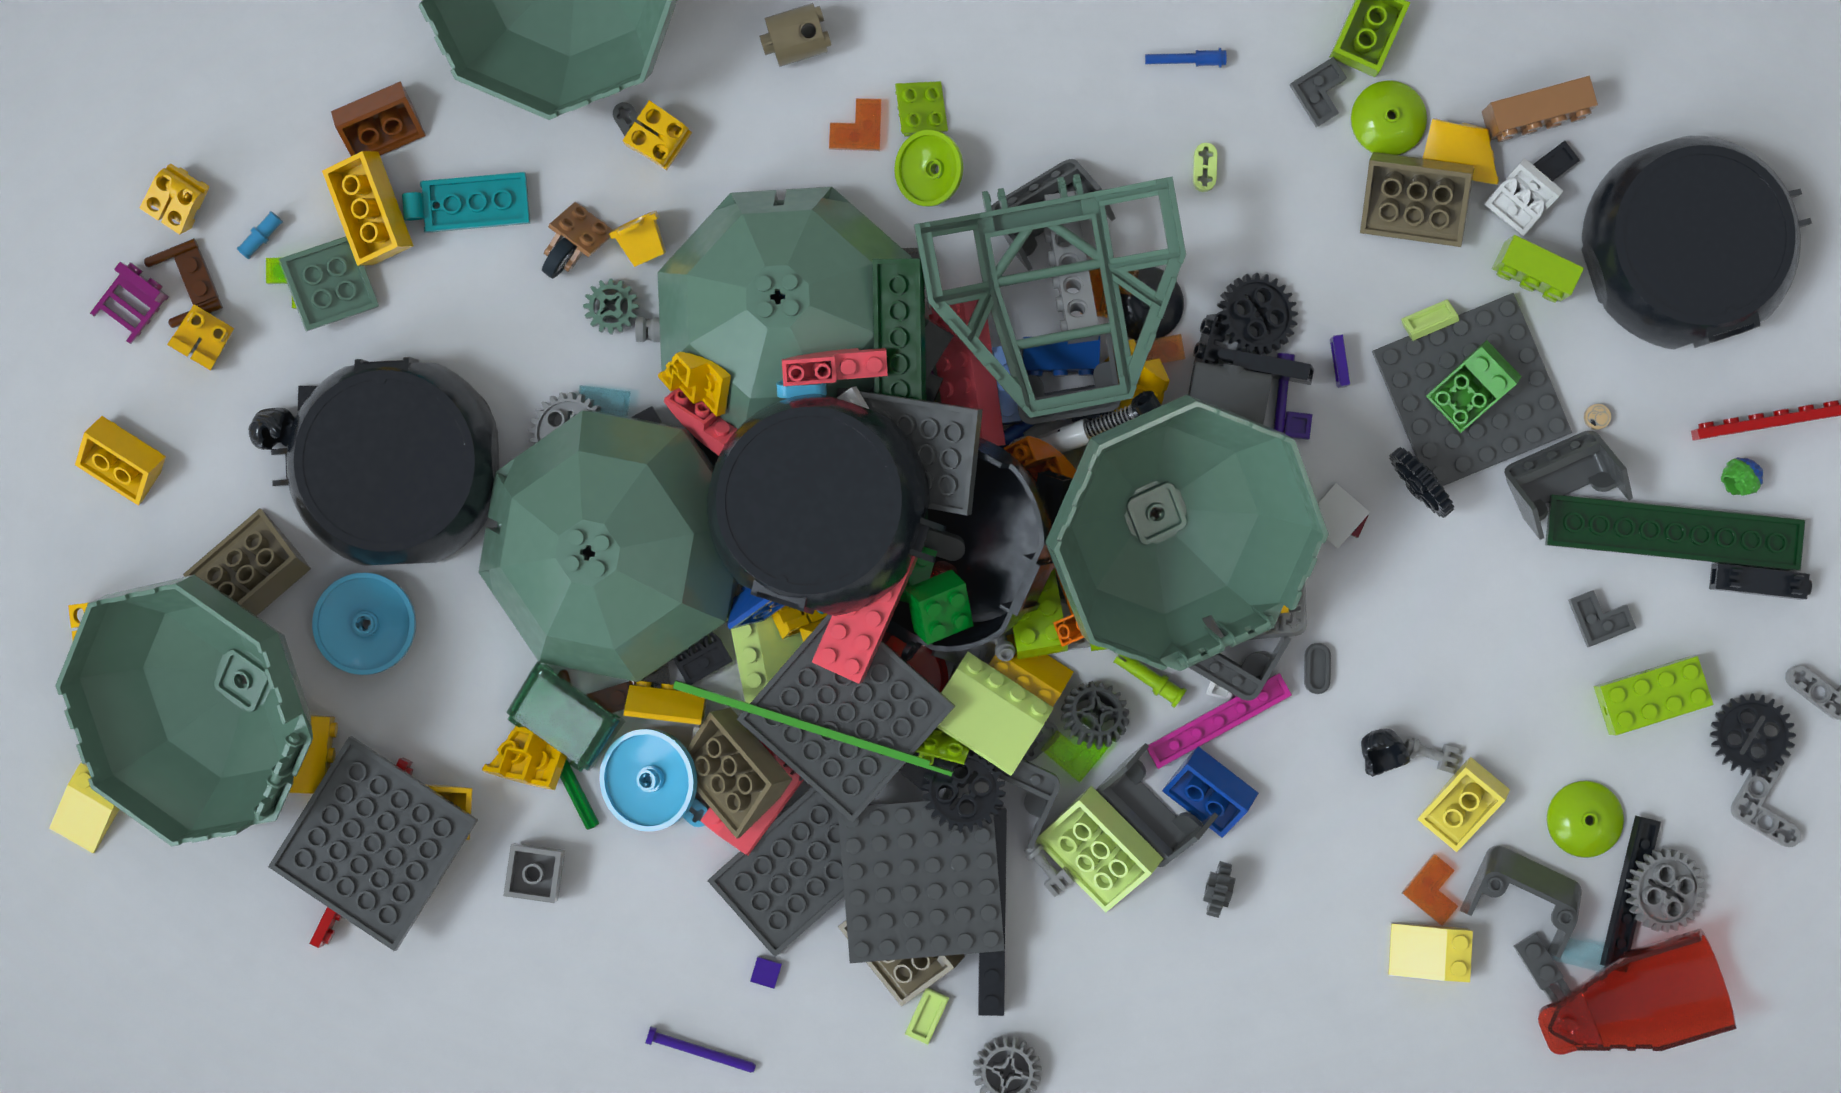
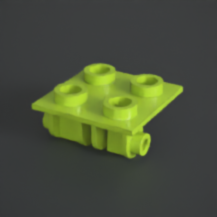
M941 81L895 84L898 115L900 117L901 132L904 134V137H909L922 130L948 131Z
M936 728L915 752L919 753V757L931 760L929 765L933 764L935 757L964 765L970 749L939 728Z

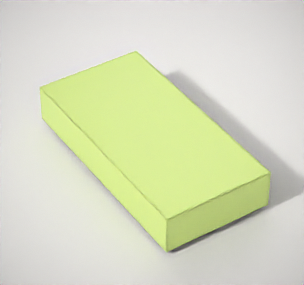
M1447 299L1404 317L1401 321L1408 335L1414 341L1458 322L1459 317Z
M926 988L905 1035L928 1045L949 997L933 989Z

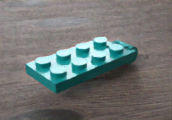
M525 172L426 180L420 182L422 193L409 192L402 194L404 220L416 221L424 219L425 233L530 224L527 177ZM435 203H440L438 209L434 208Z

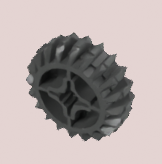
M1093 681L1089 682L1088 686L1082 683L1078 689L1073 688L1070 691V695L1065 697L1064 702L1066 704H1063L1061 707V711L1064 713L1061 716V721L1067 722L1063 728L1064 730H1071L1070 739L1075 736L1079 738L1077 741L1078 745H1081L1084 741L1087 742V749L1091 748L1093 743L1097 750L1101 749L1103 744L1108 748L1111 746L1112 741L1118 742L1121 738L1120 735L1125 734V726L1129 724V719L1126 718L1129 715V709L1124 708L1127 704L1126 700H1119L1121 692L1112 693L1113 686L1105 689L1103 682H1100L1098 687L1095 686ZM1089 700L1087 708L1076 711L1078 703ZM1091 712L1096 713V716L1098 715L1099 718H1095L1094 715L1092 716ZM1114 719L1113 727L1102 731L1103 723Z

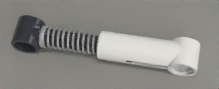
M1144 391L1135 396L1128 407L1120 408V411L1117 409L1116 412L1112 411V414L1108 412V415H1100V418L1096 417V419L1092 418V420L1085 418L1038 435L1035 438L1045 441L1063 454L1087 445L1091 437L1162 405L1153 391ZM1026 436L1019 437L1012 441L1010 444L1017 442L1025 438Z

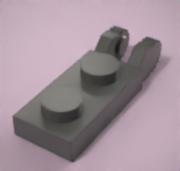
M1537 933L1531 934L1513 946L1536 984L1544 991L1553 1006L1559 1004L1557 996L1549 987L1553 983L1557 982L1560 990L1567 998L1573 995L1563 980L1564 976Z

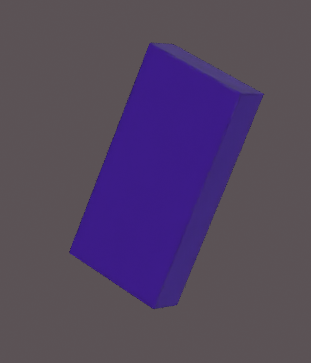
M1343 334L1335 335L1330 338L1336 386L1343 388L1350 385Z

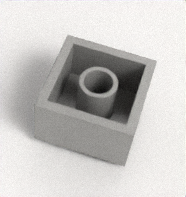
M518 843L511 844L503 896L549 903L557 902L565 850Z

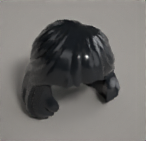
M286 408L260 410L255 414L248 428L252 444L261 450H271L277 443H282V445L287 447L288 437L295 417Z
M1374 730L1362 738L1361 748L1365 759L1366 774L1373 777L1410 762V755L1406 746L1393 730Z

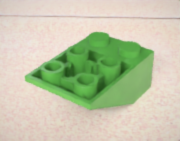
M1486 340L1430 391L1426 397L1462 433L1511 390L1522 376Z

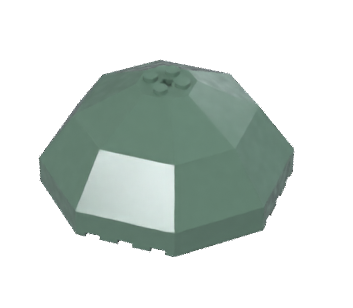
M422 0L419 3V8L425 21L429 22L435 34L434 39L442 55L446 56L452 68L450 71L455 80L547 120H551L561 114L586 106L593 101L608 97L633 85L643 83L653 72L677 0Z
M833 187L786 189L784 200H778L776 190L730 193L658 271L661 372L667 368L666 364L672 361V357L678 352L703 357L725 369L731 375L726 411L725 414L720 415V418L738 429L755 413L773 403L786 399L777 397L776 383L783 380L782 359L841 349H874L872 259H904L912 257ZM776 291H780L782 295H785V299H781V304H776L775 300H771V296L775 295ZM874 377L836 380L835 383H826L827 396L837 398V388L850 389L857 386L858 390L870 392L874 386Z
M1186 394L1090 438L1045 543L1080 632L1090 644L1109 649L1131 659L1142 661L1161 670L1170 667L1182 671L1225 651V647L1229 645L1234 647L1274 628L1284 605L1290 610L1296 609L1302 595L1303 585L1307 577L1310 578L1318 560L1316 556L1322 543L1325 544L1329 533L1294 439L1280 431ZM1154 507L1161 508L1158 518L1150 516V512ZM1211 615L1224 637L1220 638L1206 626L1202 619Z
M582 410L495 472L488 517L498 523L497 527H486L478 573L539 662L639 682L728 622L733 599L736 597L738 582L732 577L720 559L709 529L707 496L715 466L704 450L700 448L694 436L686 428L601 411ZM587 545H590L591 551L595 552V556L590 557L589 560L585 559V555L582 553L583 549L587 548Z
M195 575L107 594L88 603L55 685L58 695H63L67 707L64 712L70 729L75 730L79 744L76 747L82 764H87L91 776L88 779L91 789L171 847L187 842L206 841L215 837L234 836L251 825L276 821L293 785V778L297 776L313 740L310 711L285 636L232 598ZM240 675L245 676L247 683H242L243 678Z

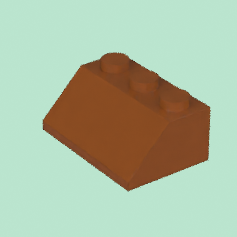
M401 81L331 111L335 128L351 156L361 151H376L383 155L426 136Z

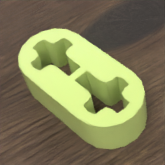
M1202 143L1198 145L1193 155V185L1200 192H1208L1216 184L1217 150L1211 143ZM1203 149H1208V153L1212 154V157H1209L1207 160V165H1203V157L1198 154L1202 153ZM1203 170H1207V178L1211 179V182H1208L1206 186H1202V182L1198 181V178H1201L1203 175Z

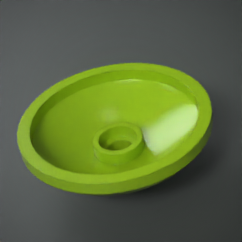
M1381 81L1370 85L1361 92L1352 107L1351 127L1358 142L1372 153L1404 154L1420 141L1426 129L1427 112L1421 97L1415 90L1401 82ZM1389 111L1394 112L1396 118L1389 119L1387 113Z
M922 130L908 137L900 147L895 160L894 171L897 185L901 193L909 201L919 206L933 207L949 200L957 191L963 176V159L955 141L945 133L936 130ZM937 165L939 166L938 173L935 171Z
M1577 781L1564 786L1554 795L1547 810L1546 820L1549 834L1559 848L1571 855L1588 858L1601 855L1615 845L1622 833L1624 815L1619 800L1608 788L1591 781ZM1591 815L1593 818L1592 824L1587 825L1585 819L1587 816Z

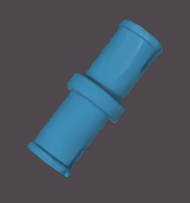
M270 211L257 227H253L250 230L252 233L237 247V250L247 259H250L263 243L266 244L269 241L268 237L283 221Z

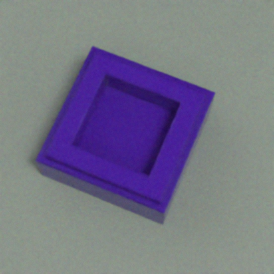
M1287 411L1284 434L1291 438L1309 440L1313 414Z
M758 956L750 982L775 989L782 963Z

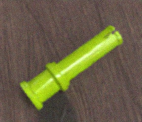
M1118 654L1126 662L1116 657L1113 663H1116L1153 688L1152 692H1154V695H1161L1171 703L1173 708L1176 707L1187 691L1185 687H1178L1169 680V676L1162 675L1161 677L1136 659Z

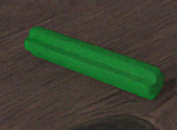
M566 759L560 778L585 828L590 830L596 827L599 821Z

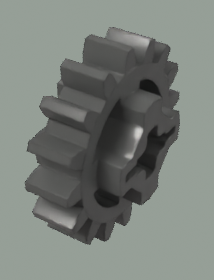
M1219 861L1217 871L1215 873L1210 871L1203 901L1208 902L1206 914L1219 918L1223 906H1229L1236 879L1230 876L1232 864Z

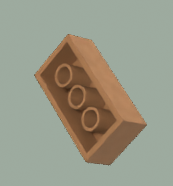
M1586 76L1491 102L1482 111V116L1486 128L1489 129L1490 139H1497L1498 142L1512 139L1513 135L1522 132V136L1537 132V129L1545 125L1547 129L1562 125L1561 123L1567 121V119H1570L1571 123L1583 120L1587 115L1592 114L1591 110L1598 103L1591 78Z

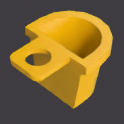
M657 211L637 217L609 233L611 239L615 238L634 267L666 252L656 221L659 218Z

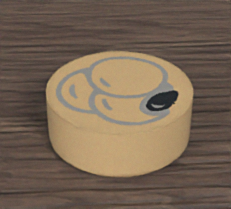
M1602 404L1591 405L1584 413L1585 424L1594 430L1605 428L1611 420L1609 409Z

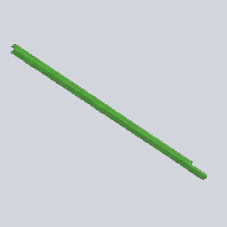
M676 680L673 689L945 775L952 776L954 772L935 765H929L931 760Z

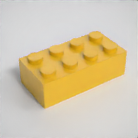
M361 151L322 170L357 266L375 265L414 246L379 152Z

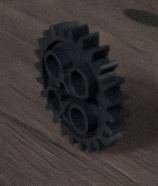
M1255 273L1252 275V278L1249 274L1244 275L1242 280L1237 278L1233 281L1234 285L1229 284L1226 287L1228 292H1223L1220 295L1225 301L1217 303V306L1223 309V311L1217 313V317L1223 318L1218 327L1226 328L1222 336H1231L1229 344L1236 341L1238 343V351L1246 347V352L1252 353L1254 350L1255 354L1261 355L1264 351L1268 355L1272 352V348L1277 351L1281 348V344L1285 345L1289 342L1287 337L1294 335L1290 328L1298 324L1292 318L1297 316L1298 312L1291 310L1297 303L1289 302L1288 299L1292 296V293L1285 294L1283 292L1286 288L1285 284L1278 287L1277 278L1269 282V275L1266 274L1260 280L1259 273ZM1257 292L1264 295V303L1258 300ZM1237 304L1244 308V315L1237 311ZM1257 311L1260 313V316L1256 317L1254 314ZM1270 314L1277 317L1278 324H1274L1271 321ZM1250 326L1256 328L1258 332L1257 337L1250 333Z
M1401 447L1389 455L1391 464L1395 467L1394 470L1405 481L1407 489L1416 499L1421 502L1423 501L1427 508H1430L1433 513L1442 518L1454 510L1453 501L1445 492L1444 487L1438 483L1436 475L1426 465L1420 463L1409 451L1407 452Z
M1751 693L1747 701L1743 695H1740L1739 703L1731 698L1729 701L1731 707L1729 708L1723 704L1721 709L1724 714L1717 712L1715 714L1716 719L1720 722L1711 723V727L1717 729V731L1710 732L1709 737L1717 738L1716 741L1711 743V747H1719L1715 756L1723 755L1725 758L1722 765L1728 762L1732 763L1730 771H1734L1739 767L1740 775L1742 776L1746 770H1750L1751 777L1755 776L1756 770H1759L1761 775L1765 776L1767 767L1772 772H1775L1776 767L1774 763L1783 766L1784 761L1781 756L1789 758L1791 754L1786 748L1791 749L1795 746L1794 743L1788 741L1796 737L1795 733L1789 732L1794 727V723H1786L1790 714L1782 715L1780 713L1784 707L1783 705L1774 708L1775 699L1765 703V695H1762L1759 701L1755 700L1754 693ZM1744 712H1749L1754 716V722L1751 724L1744 723L1740 715ZM1764 716L1765 720L1756 734L1757 738L1752 740L1745 754H1740V750L1749 737L1747 732L1751 733L1759 718ZM1767 725L1774 726L1777 729V735L1774 737L1767 736L1764 732V727ZM1730 734H1737L1740 736L1742 743L1732 745L1728 741V736ZM1751 748H1762L1765 756L1755 758L1751 754Z
M968 753L964 765L936 758L938 767L951 771L958 767H963L967 770L968 774L965 778L959 779L953 773L952 776L930 770L932 775H924V779L929 784L922 785V790L929 792L922 796V800L930 801L925 806V809H934L931 818L935 819L939 816V826H942L945 822L949 823L948 831H951L954 825L958 826L959 833H962L964 826H967L969 832L972 833L973 825L975 824L981 830L983 829V820L989 824L992 823L990 814L994 816L999 815L995 806L1003 807L1004 805L998 799V797L1006 795V792L999 790V788L1005 786V781H997L1001 777L1002 772H994L993 770L996 766L992 763L988 765V761L984 758L979 759L977 753H974L973 756H969ZM977 772V777L968 787L969 795L964 793L955 808L951 810L949 808L950 805L959 796L958 787L964 788L971 775ZM978 782H985L988 784L989 790L985 793H978L974 786ZM943 788H948L953 792V796L948 800H943L938 795L939 791ZM963 803H970L974 806V811L966 815L959 808Z

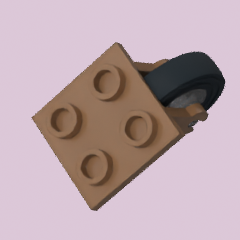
M574 202L548 226L556 234L544 251V255L547 258L542 266V272L552 279L558 276L564 269L569 272L582 254L590 257L611 238L609 233L612 229L584 207Z

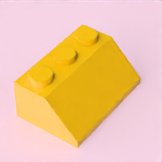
M101 416L84 432L75 466L139 506L160 475L166 456L125 431L114 422Z
M1013 634L1007 635V640L1015 646ZM1016 651L1010 661H1002L994 654L988 664L1052 707L1074 671L1049 655L1017 659Z
M639 681L636 682V685H629L623 716L702 725L707 699L673 689L674 685L661 684V688L651 687V682Z
M311 715L313 740L297 776L293 778V785L289 793L314 794L330 768L331 763L335 760L336 749L332 748L333 738H336L338 733V723L335 722V717Z

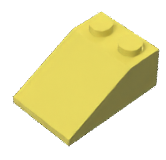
M1470 757L1451 777L1417 820L1454 851L1458 852L1506 801L1510 789Z
M81 762L65 789L49 829L91 853H95L120 809L91 789L88 781L91 776L87 764H82Z
M1391 923L1388 975L1470 982L1473 931L1468 928Z

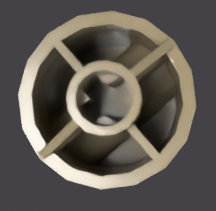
M813 3L764 18L768 33L759 36L765 55L775 53L779 67L827 53V47L831 46L828 31L822 32L820 22L824 21L820 6L814 7ZM805 24L812 25L815 29L814 37L805 38L801 33L802 26Z

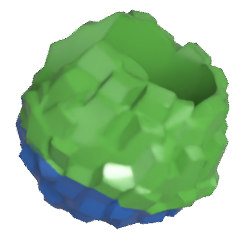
M1737 457L1729 461L1723 469L1721 482L1724 483L1726 491L1732 495L1744 496L1757 493L1763 484V469L1754 460Z

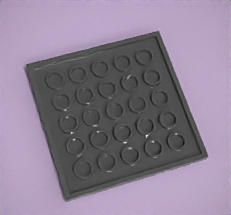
M1514 293L1458 315V322L1412 341L1410 336H1407L1372 351L1416 458L1436 475L1441 486L1450 484L1572 433ZM1488 340L1522 377L1511 390L1460 433L1426 395L1482 343Z
M829 614L750 703L912 755L955 707L948 698L883 641H881L864 681L860 684L812 663L832 617ZM743 711L737 718L743 726L852 823L906 763Z
M350 736L268 867L391 950L397 951L478 819Z
M956 798L949 808L951 810L955 808L960 798ZM930 801L868 805L853 823L838 810L850 963L1005 951L994 815H989L992 820L991 824L985 820L982 821L983 829L980 830L975 824L973 825L972 833L969 832L967 826H964L962 833H959L958 826L954 825L953 829L948 831L949 823L945 822L942 826H939L940 817L931 818L934 809H925V806ZM963 803L959 809L963 814L969 815L974 811V806L970 803Z

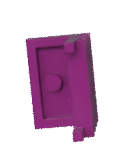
M119 262L114 269L119 273V276L90 314L95 317L100 310H103L132 332L126 340L132 344L169 296L161 290L163 286L151 277L147 280L140 275L143 271L130 262L126 265ZM119 285L150 308L145 316L114 293ZM110 297L141 320L136 328L104 305Z

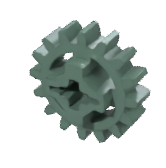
M609 279L608 285H605L600 280V287L597 289L591 286L590 288L594 293L592 295H585L589 303L583 304V307L590 311L585 314V317L587 319L593 318L590 325L595 327L599 324V332L601 333L606 328H608L610 335H613L615 328L622 333V326L631 327L629 319H636L637 317L633 313V310L639 309V305L633 304L637 296L636 294L629 295L632 288L628 286L623 289L624 282L621 280L617 285H614L613 279ZM609 290L619 291L614 295H606L604 293ZM598 299L600 301V309L595 313V302ZM627 299L628 309L625 315L623 313V303ZM609 301L612 304L615 303L617 309L614 312L612 310L606 312L608 309L606 304ZM608 318H617L619 320L615 323L604 322Z

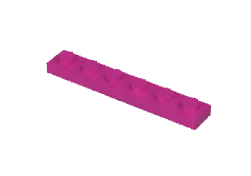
M1277 673L1268 678L1260 694L1255 699L1247 701L1235 696L1148 744L1147 751L1157 769L1292 696L1281 674Z

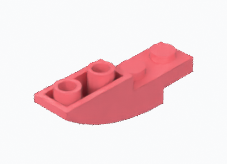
M858 348L782 359L783 386L835 383L836 380L888 376L886 349L859 350Z
M680 388L672 391L664 398V403L680 423L702 444L719 456L724 445L737 428L721 419L720 416L716 417L703 401L693 404Z

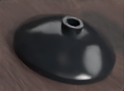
M1150 267L1128 272L1157 291L1164 270ZM1177 281L1164 316L1160 321L1154 341L1172 332L1182 317L1184 298ZM1119 285L1127 336L1138 341L1150 306H1145L1139 298Z

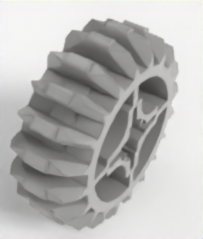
M1006 1035L1002 1038L1003 1044H999L998 1039L995 1037L993 1038V1044L995 1045L993 1048L988 1043H985L984 1047L988 1052L984 1053L980 1050L977 1052V1055L983 1060H974L973 1064L980 1067V1069L973 1070V1075L981 1076V1078L975 1080L976 1086L984 1084L980 1089V1093H986L987 1091H990V1093H1029L1027 1091L1028 1088L1033 1091L1037 1090V1086L1032 1081H1041V1077L1034 1074V1072L1042 1071V1067L1033 1064L1037 1063L1040 1058L1039 1056L1030 1057L1035 1051L1033 1047L1028 1048L1026 1051L1024 1050L1027 1045L1025 1040L1018 1046L1016 1036L1012 1038L1011 1044L1008 1043ZM1008 1050L1002 1062H989L996 1053ZM1016 1052L1026 1060L1028 1072L1015 1066ZM1010 1059L1011 1070H1015V1072L1009 1073L1004 1082L1003 1071L1000 1072V1069H1005ZM986 1070L999 1075V1089L988 1081ZM1026 1079L1018 1088L1006 1091L1012 1080Z

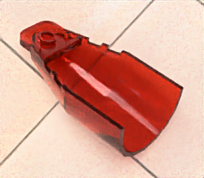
M1701 928L1625 951L1560 998L1559 1001L1543 1006L1538 1014V1023L1549 1049L1559 1055L1574 1051H1611V1049H1627V1051L1653 1049V1051H1663L1737 1029L1732 1003L1712 947Z

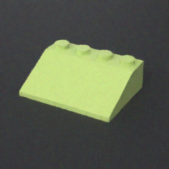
M772 616L762 622L731 629L744 698L747 703H751L803 643L801 632L782 639Z
M967 652L941 692L955 707L937 728L1011 776L1044 726L1054 707L970 652Z
M1092 786L1083 792L1044 829L1036 840L1038 844L1041 843L1044 847L1043 850L1061 868L1065 867L1075 879V882L1105 912L1110 910L1148 878L1163 860L1162 856Z

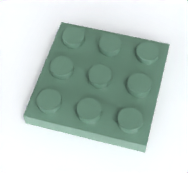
M346 236L278 260L306 332L379 306L364 266H357Z

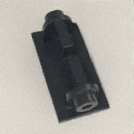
M1217 314L1207 315L1201 323L1200 332L1202 334L1200 341L1195 345L1193 356L1195 357L1193 364L1195 361L1218 364V351L1222 347L1215 345L1214 341L1224 342L1225 336H1222L1226 328L1218 327L1223 318H1217Z

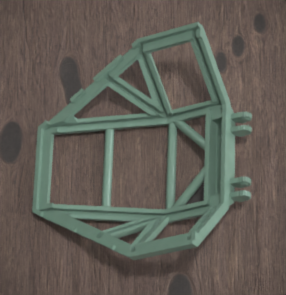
M1075 174L1072 181L1076 195L1069 197L1066 190V181L1064 177L1057 178L1061 198L1009 208L1004 188L997 189V197L1001 209L992 211L990 194L988 191H983L982 199L985 212L914 224L928 303L1029 418L1133 398L1148 353L1155 340L1160 321L1164 316L1177 281L1176 278L1186 257L1173 176L1083 194L1080 175ZM1158 195L1167 249L1114 258L1105 205ZM1091 219L1096 248L1062 224ZM1048 227L1092 258L1091 260L1002 276L1034 229ZM973 230L983 283L942 290L932 237ZM1018 233L999 263L995 266L990 238ZM1166 265L1157 291L1128 272ZM1100 269L1109 323L1016 340L1000 287ZM1119 285L1150 306L1132 355L1130 353ZM978 300L968 325L949 306ZM990 311L1010 374L979 340ZM1111 333L1119 378L1118 385L1035 400L1020 350Z

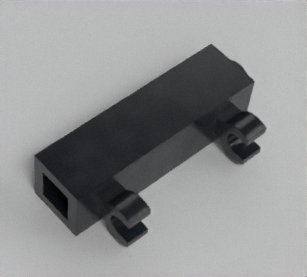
M1717 563L1711 565L1709 589L1804 600L1811 593L1812 581L1809 580L1810 574Z

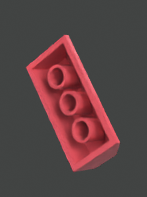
M761 742L763 746L792 778L781 798L737 839L711 808L707 810L700 820L715 834L747 856H749L803 782V780L799 781L797 773L791 775L792 768L789 766L784 767L785 762L763 742Z

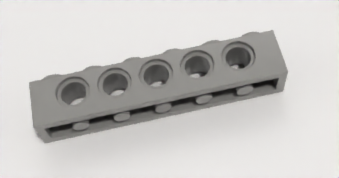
M1075 191L1067 192L1068 197L1074 196ZM1059 193L1044 195V201L1061 198ZM1080 221L1062 224L1083 239ZM1048 227L1044 228L1045 242L1051 245V250L1048 251L1050 266L1087 260L1084 252ZM1067 242L1070 246L1062 247L1059 243ZM1089 271L1052 277L1053 288L1058 289L1060 296L1056 297L1057 311L1062 312L1064 319L1060 320L1061 332L1099 325ZM1076 288L1079 292L1070 293L1067 289ZM1074 311H1079L1083 315L1075 317L1071 313ZM1099 335L1067 342L1068 344L1094 341L1098 340Z

